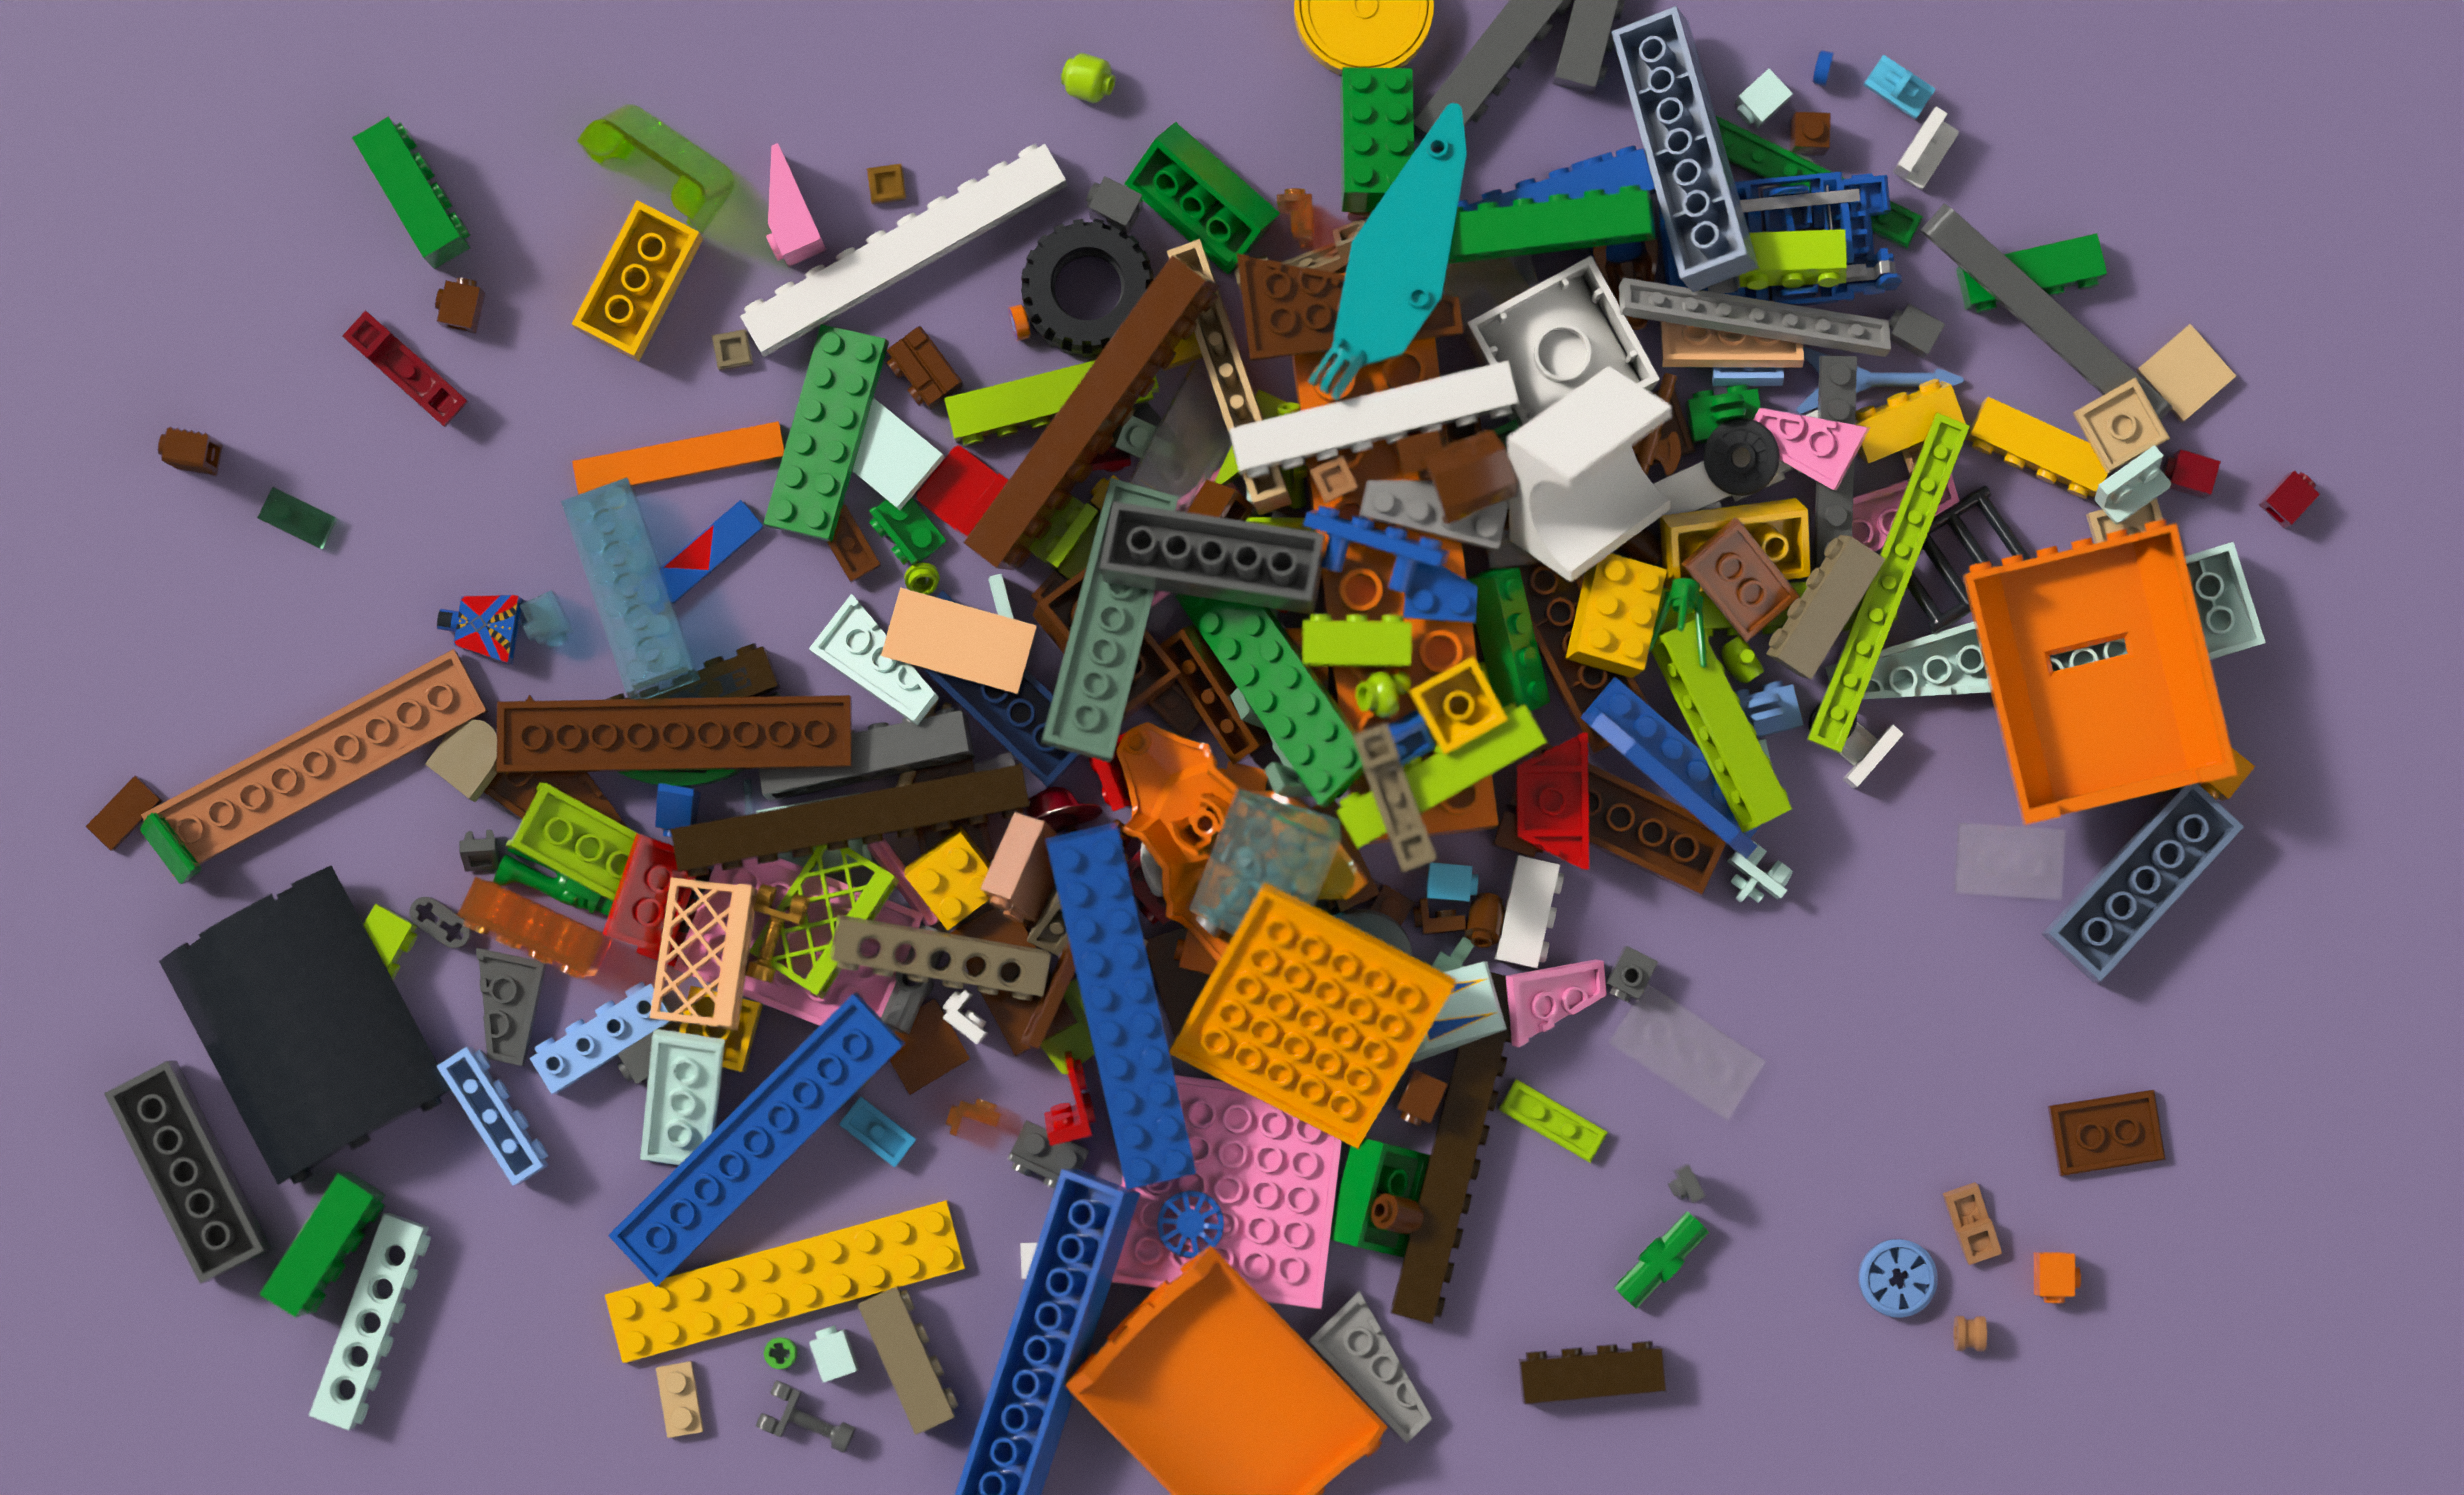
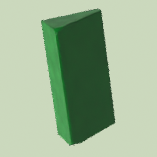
M154 812L149 814L140 828L141 833L180 884L186 883L202 871V867L165 817Z

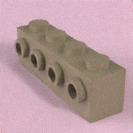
M1839 535L1838 538H1834L1829 543L1824 553L1826 558L1823 563L1809 575L1806 581L1807 589L1801 598H1797L1791 604L1787 613L1789 618L1782 628L1775 631L1769 641L1770 648L1766 655L1800 677L1813 678L1885 561V558L1851 536Z
M895 1286L858 1303V1308L915 1435L956 1416L954 1409L959 1407V1404L951 1387L945 1389L939 1376L944 1374V1370L937 1355L931 1357L925 1343L930 1342V1339L922 1322L916 1324L910 1311L914 1310L915 1306L908 1290L906 1289L901 1292L900 1287Z

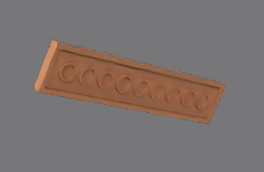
M452 649L141 814L145 821L152 812L162 814L197 862L202 864L442 737L463 723L474 720L487 713L488 710L457 651Z

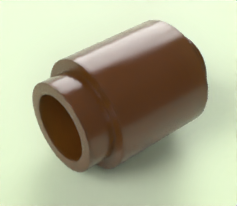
M1646 528L1616 549L1626 558L1653 566L1662 557L1661 539Z
M1480 893L1471 902L1465 936L1473 945L1488 948L1500 941L1505 915V907L1501 897L1492 893Z
M1382 1194L1375 1200L1372 1206L1371 1217L1374 1225L1380 1229L1409 1234L1418 1230L1422 1225L1423 1211L1412 1199Z

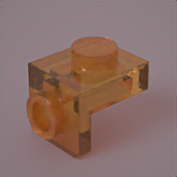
M979 1098L976 1099L975 1104L960 1100L959 1106H951L946 1125L951 1126L949 1134L958 1136L964 1117L998 1127L1002 1113L995 1111L997 1104Z

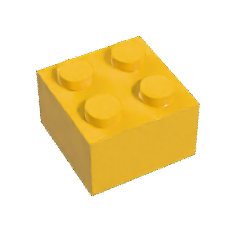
M959 826L905 867L904 876L947 931L991 899L980 889L991 863L962 826Z
M690 986L687 1000L689 1001L704 988ZM707 994L692 1005V1007L700 1017L713 1018L716 1003ZM742 998L738 1031L714 1026L681 1023L679 1033L725 1039L722 1067L746 1072L763 1004ZM689 1009L683 1013V1015L693 1016Z

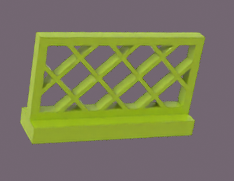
M827 845L815 849L814 854L811 855L776 910L786 912L790 908L795 894L798 893L804 896L802 886L808 878L820 876L824 895L811 897L810 903L825 900L829 919L810 923L807 912L804 917V925L785 929V924L782 923L783 926L779 935L782 936L785 954L771 957V965L774 969L821 999L824 998L842 968L837 967L838 962L833 961L830 957L836 927L835 923L837 921V917L834 918L830 899L850 894L852 908L848 915L844 916L874 921L900 881L894 875L851 848L840 850L843 865L824 869L822 855L826 851ZM847 855L857 862L848 864ZM818 863L819 871L811 872ZM865 866L875 872L867 885L853 888L850 869ZM845 870L848 889L829 893L826 874ZM862 892L856 901L855 893ZM769 921L750 949V953L757 958H760V950L763 941H765L764 938L765 934H767L766 931H768ZM830 924L833 938L829 944L814 947L811 928ZM806 930L810 949L790 953L787 934ZM823 951V953L817 960L816 953ZM811 954L813 968L806 979H803L794 973L791 958ZM786 960L788 968L777 961Z

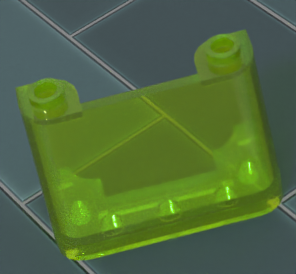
M633 104L621 106L592 121L577 140L586 156L601 167L606 160L611 158H619L626 162L635 148H637L678 176L679 179L671 191L672 203L679 212L688 217L687 225L699 231L700 234H703L734 187L733 174L726 165L642 108Z

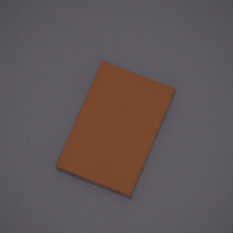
M1736 517L1681 563L1693 579L1700 583L1701 589L1746 643L1800 597Z

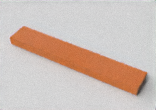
M777 421L574 460L572 464L578 495L585 496L783 457L785 448L780 422Z

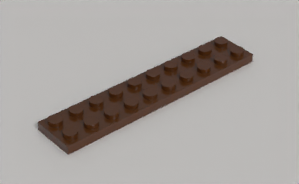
M851 695L497 702V772L499 774L852 767Z

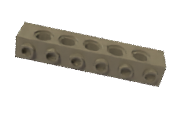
M844 915L837 916L830 954L831 959L838 962L837 967L858 971L859 965L872 967V973L893 977L894 971L908 973L907 979L928 983L929 977L943 979L942 985L963 989L964 983L978 985L977 991L988 994H998L999 989L1013 991L1012 997L1023 1000H1033L1034 995L1043 996L1051 956L1047 950ZM868 938H874L879 941L878 951L871 956L863 955L860 951L862 942ZM903 944H909L914 947L913 957L906 962L898 961L895 957L897 948ZM938 950L947 951L949 954L948 963L941 968L933 967L930 962L931 956ZM973 956H979L984 960L982 970L975 974L968 973L965 968L966 962ZM1008 962L1017 963V975L1009 980L1003 979L1000 974L1002 966Z

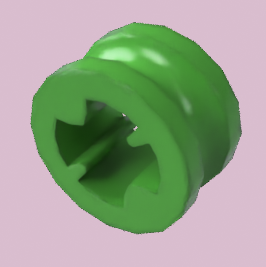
M774 1338L765 1346L764 1358L772 1368H788L797 1359V1347L788 1338ZM777 1343H783V1348L790 1351L789 1358L784 1357L786 1362L782 1364L778 1363L777 1357H772L771 1355L772 1348L777 1349Z

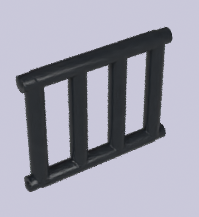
M1986 485L1960 499L1958 503L1936 515L1922 546V549L1960 603L1941 613L1914 572H1912L1907 584L1908 590L1930 620L1928 626L1933 634L1971 613L1965 584L1930 536L1931 533L1948 524L1975 564L1990 561L1960 518L1962 514L1978 506L2011 555L2022 554L2024 561L2031 559L1989 499L1991 493ZM1882 548L1877 551L1879 555L1881 553Z

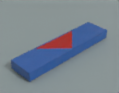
M742 500L738 501L634 589L635 593L658 618L760 532L764 526Z

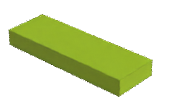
M1517 1079L1513 1082L1498 1108L1501 1112L1591 1163L1608 1133Z

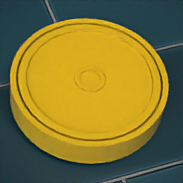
M1294 0V20L1302 44L1319 64L1339 75H1342L1343 67L1402 68L1417 55L1424 45L1431 28L1434 12V0Z

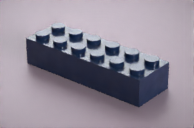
M943 590L936 597L956 603ZM922 668L1048 789L1081 756V754L1041 744L1053 694L1026 669L1019 693L1014 694Z

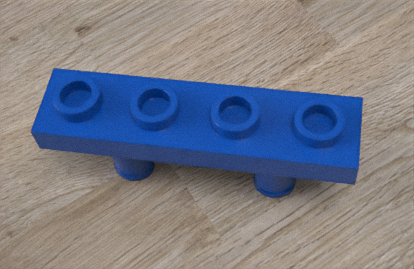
M1319 506L1318 510L1314 509L1306 514L1303 526L1326 532V535L1329 536L1321 567L1328 570L1342 571L1349 543L1356 541L1394 553L1397 559L1389 588L1408 593L1417 563L1424 562L1441 567L1446 564L1450 551L1440 548L1442 542L1427 537H1421L1420 541L1407 538L1408 532L1390 526H1387L1386 531L1374 528V521L1358 516H1353L1352 520L1339 517V510L1326 506Z

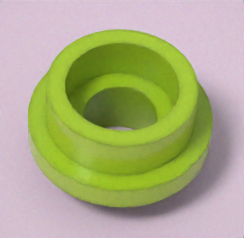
M930 563L912 565L904 575L905 585L909 590L925 595L933 593L940 580L937 568Z

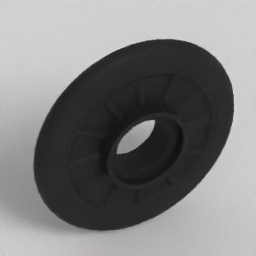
M1737 418L1724 422L1711 433L1704 448L1703 459L1707 475L1719 489L1731 495L1746 496L1761 491L1772 481L1779 466L1780 454L1776 439L1764 425L1755 420ZM1739 447H1745L1750 453V462L1745 467H1738L1733 462V452Z

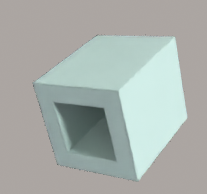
M1768 69L1738 96L1735 104L1738 106L1736 111L1747 124L1751 125L1754 123L1759 128L1789 101L1793 93Z
M833 1325L815 1332L817 1339L809 1343L823 1383L859 1369L846 1329L837 1331L836 1326Z

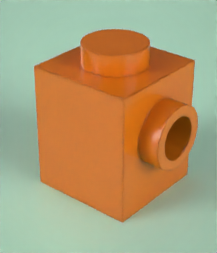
M2034 1252V1295L2044 1296V1303H2065V1296H2075V1288H2080L2081 1271L2080 1267H2075V1253Z

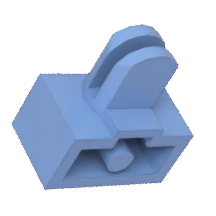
M1782 680L1762 685L1763 692L1751 695L1749 689L1735 691L1740 699V706L1748 722L1752 724L1756 731V738L1803 726L1793 684L1784 686Z

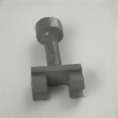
M778 1380L774 1382L770 1394L788 1401L781 1420L762 1413L755 1425L756 1427L782 1437L789 1422L797 1423V1425L800 1424L803 1428L806 1427L810 1431H816L819 1435L826 1436V1438L829 1437L832 1442L831 1448L842 1453L846 1452L856 1427L845 1422L833 1427L830 1423L827 1424V1422L820 1421V1419L814 1418V1416L807 1415V1413L804 1414L803 1411H798L795 1407L802 1391Z

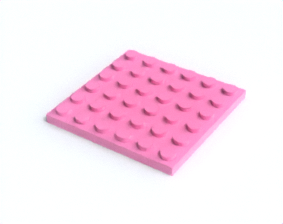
M1174 1075L1196 1174L1131 1189L1141 1194L1111 1283L1157 1288L1166 1279L1171 1283L1183 1273L1180 1268L1192 1258L1178 1256L1165 1247L1158 1234L1157 1220L1163 1204L1170 1197L1183 1191H1199L1210 1196L1218 1204L1223 1214L1224 1229L1222 1237L1214 1249L1267 1303L1321 1309L1342 1141L1224 1081ZM1122 1178V1186L1126 1187ZM1189 1196L1190 1210H1194L1199 1198ZM1183 1198L1173 1202L1181 1212L1185 1211ZM1204 1200L1199 1213L1202 1215L1213 1207ZM1169 1207L1164 1214V1218H1178ZM1215 1213L1204 1219L1205 1223L1218 1224L1217 1214ZM1163 1223L1165 1235L1177 1229L1176 1225ZM1204 1228L1203 1230L1212 1240L1217 1234L1215 1229ZM1177 1234L1168 1240L1171 1245L1177 1248L1182 1236ZM1200 1236L1196 1238L1198 1250H1202L1209 1245ZM1186 1239L1182 1251L1193 1252L1191 1239Z

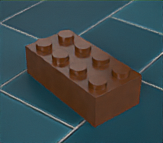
M1086 568L1038 602L1032 615L1063 654L1065 653ZM1146 628L1122 722L1171 687L1181 673Z

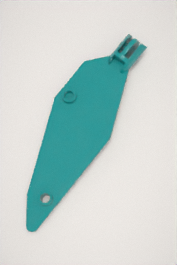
M1450 103L1446 106L1351 243L1333 344L1308 381L1315 387L1322 380L1320 390L1326 394L1334 388L1332 398L1337 401L1362 366L1402 355L1442 298L1467 155L1462 107L1457 103ZM1434 147L1444 149L1441 153H1434L1432 151Z

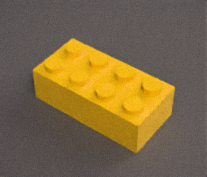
M636 200L572 322L574 328L639 362L703 241L700 232Z
M1796 498L1662 515L1660 517L1662 568L1667 570L1664 584L1671 591L1674 579L1688 578L1694 580L1681 563L1734 517L1739 519L1787 580L1809 577L1811 573L1808 509Z

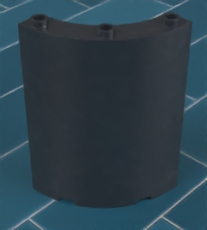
M332 865L291 883L292 887L277 894V899L271 893L199 933L200 939L191 945L188 942L184 943L159 961L278 1185L290 1179L293 1185L313 1175L310 1169L348 1146H350L351 1150L363 1146L371 1141L369 1134L419 1108L425 1113L443 1103L440 1097L451 1090L438 1070V1063Z

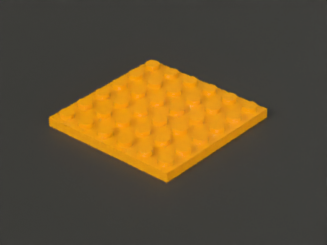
M1264 882L1170 1046L1169 1054L1358 1149L1455 987L1456 979Z

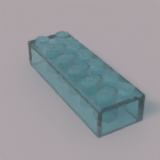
M624 478L561 501L628 697L630 699H648L700 680L636 491L629 479Z

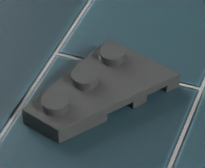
M476 948L481 977L479 979L480 991L483 996L484 1006L483 1020L487 1059L525 1066L547 962Z

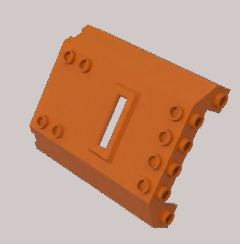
M2166 519L2144 524L2146 531L2128 535L2127 529L2107 533V541L2093 544L2092 537L2071 542L2072 549L2058 552L2057 546L2037 550V558L2025 561L2022 554L2001 559L2003 566L1992 568L1990 561L1969 566L1970 573L1962 575L2024 825L2186 785L2205 783L2237 775L2176 523L2167 525ZM2124 638L2128 654L2053 671L2050 660L2051 655Z

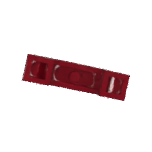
M366 310L342 335L343 338L444 427L468 403L460 393Z

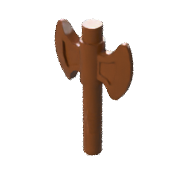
M1664 373L1657 397L1669 405L1677 376ZM1663 423L1632 445L1634 454L1637 455L1636 459L1646 476L1654 460L1662 464L1667 476H1671L1675 472L1680 461L1681 443L1678 434L1673 431L1668 438L1660 440Z

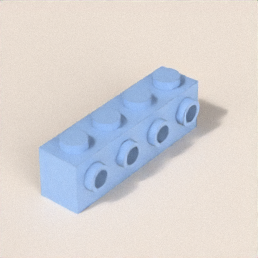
M642 981L625 991L627 998L618 1004H615L613 1000L605 1003L595 1010L597 1017L587 1023L582 1018L564 1029L567 1035L555 1042L553 1037L534 1048L537 1054L530 1057V1060L551 1094L559 1093L619 1056L618 1053L654 1032L655 1029L661 1030L673 1022L650 1018L655 984L650 983L646 986ZM662 998L660 1012L672 1013L666 1001Z
M465 1047L439 1064L437 1068L513 1186L520 1185L549 1166L545 1160L549 1156L548 1152L538 1138L533 1141L526 1131V1128L530 1125L520 1109L514 1111L508 1103L507 1098L511 1095L500 1079L494 1081L487 1070L492 1066L481 1049L475 1051L473 1047Z

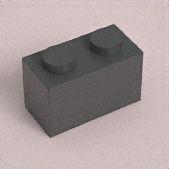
M1106 176L1103 177L1100 184L1094 182L1086 198L1091 220H1104V224L1109 226L1116 224L1123 228L1124 233L1128 236L1143 208L1142 194Z

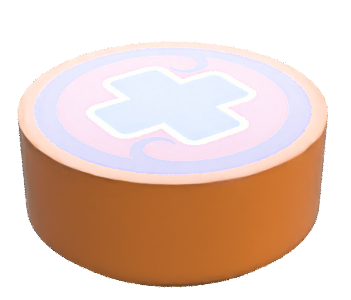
M1019 304L1009 307V318L1016 341L1028 339L1031 336L1024 306Z

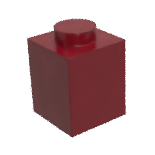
M2180 449L2173 453V457H2167L2162 472L2171 482L2170 489L2206 498L2212 494L2221 461Z
M2294 470L2275 486L2260 502L2259 506L2279 525L2286 528L2292 525L2320 494L2314 489L2316 484L2309 476L2303 472L2298 474Z

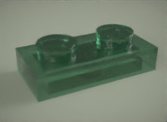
M272 487L257 517L259 520L323 550L338 519Z

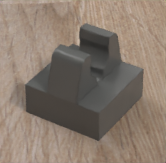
M486 830L485 839H475L473 832L468 831L465 834L464 840L460 841L459 853L465 872L498 869L501 857L492 830Z

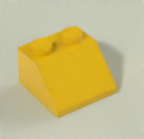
M1474 656L1408 691L1419 714L1424 719L1430 733L1444 754L1508 720Z

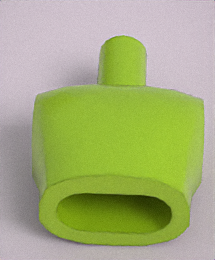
M1740 636L1722 647L1721 656L1727 670L1737 681L1748 683L1764 672L1754 651Z

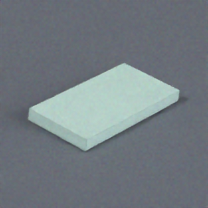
M659 1029L654 1030L640 1160L679 1166L716 1129L725 1039Z

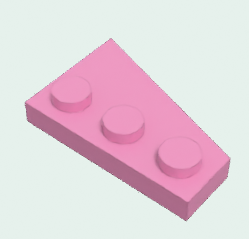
M1759 408L1753 419L1764 425L1773 434L1779 448V460L1832 490L1838 489L1870 427L1767 408Z
M1595 959L1506 976L1512 1046L1521 1047L1529 1042V1038L1539 1032L1548 1031L1555 1026L1554 1023L1569 1014L1574 1015L1605 997L1607 993L1604 961Z

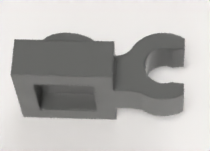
M1688 1164L1673 1170L1677 1178L1668 1183V1186L1674 1197L1678 1195L1681 1199L1687 1197L1691 1203L1706 1197Z

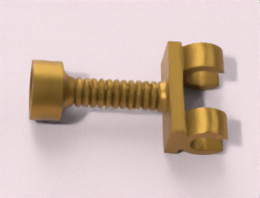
M761 884L753 910L770 915L771 921H769L770 924L767 927L768 931H766L765 941L762 944L763 948L760 951V958L754 962H749L745 975L773 983L776 969L771 965V957H773L774 950L776 949L774 947L777 946L776 940L779 939V933H781L780 930L783 926L782 923L787 920L803 925L804 917L809 908L810 898L795 894L788 914L771 908L776 897L777 888Z

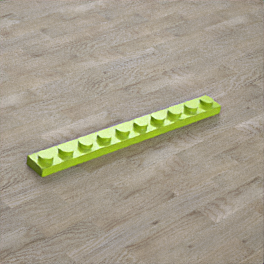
M1939 413L1935 414L1881 550L1880 556L1885 558V561L1864 593L1807 741L1837 753L1842 752L1969 430V425Z

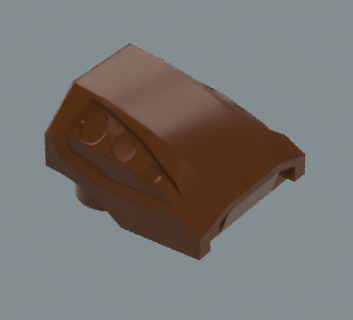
M1485 430L1471 437L1450 443L1420 458L1422 464L1428 468L1445 516L1442 519L1444 524L1459 521L1490 505L1517 497V478L1506 448L1492 430Z

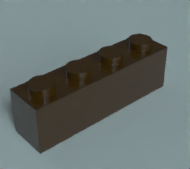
M1637 1341L1631 1343L1632 1349L1618 1350L1617 1344L1597 1345V1352L1583 1353L1582 1347L1561 1349V1355L1547 1356V1350L1526 1352V1359H1518L1522 1402L1524 1404L1666 1391L1662 1348L1659 1346L1653 1347V1341Z

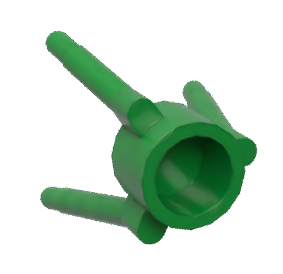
M1688 578L1673 580L1671 591L1665 592L1664 602L1654 625L1649 651H1652L1671 606L1673 611L1679 613L1677 628L1680 632L1685 629L1687 614L1692 613L1695 609L1699 661L1701 668H1705L1707 660L1703 621L1704 597L1699 595V582Z

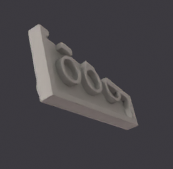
M1369 480L1366 482L1359 517L1496 551L1500 546L1509 499L1490 505L1459 521L1444 524L1442 517L1445 515L1432 480Z
M1358 1291L1308 1341L1388 1425L1408 1443L1432 1418L1363 1296Z

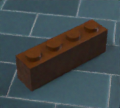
M1194 624L1182 628L1159 645L1180 670L1181 673L1177 678L1178 682L1233 765L1250 758L1272 742L1266 729L1241 720L1230 696L1238 687Z

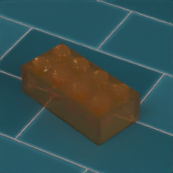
M476 876L457 914L466 919L463 926L480 934L488 935L489 931L498 934L495 939L497 942L520 950L521 946L529 948L528 956L545 964L552 965L553 961H557L562 964L560 971L583 980L585 975L596 976L613 939L509 889Z

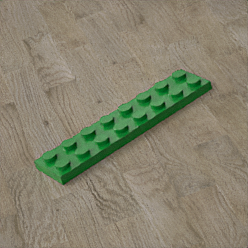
M1177 594L1175 597L1319 806L1328 807L1364 772L1352 736L1357 734V732L1312 668L1302 667L1301 652L1268 607Z

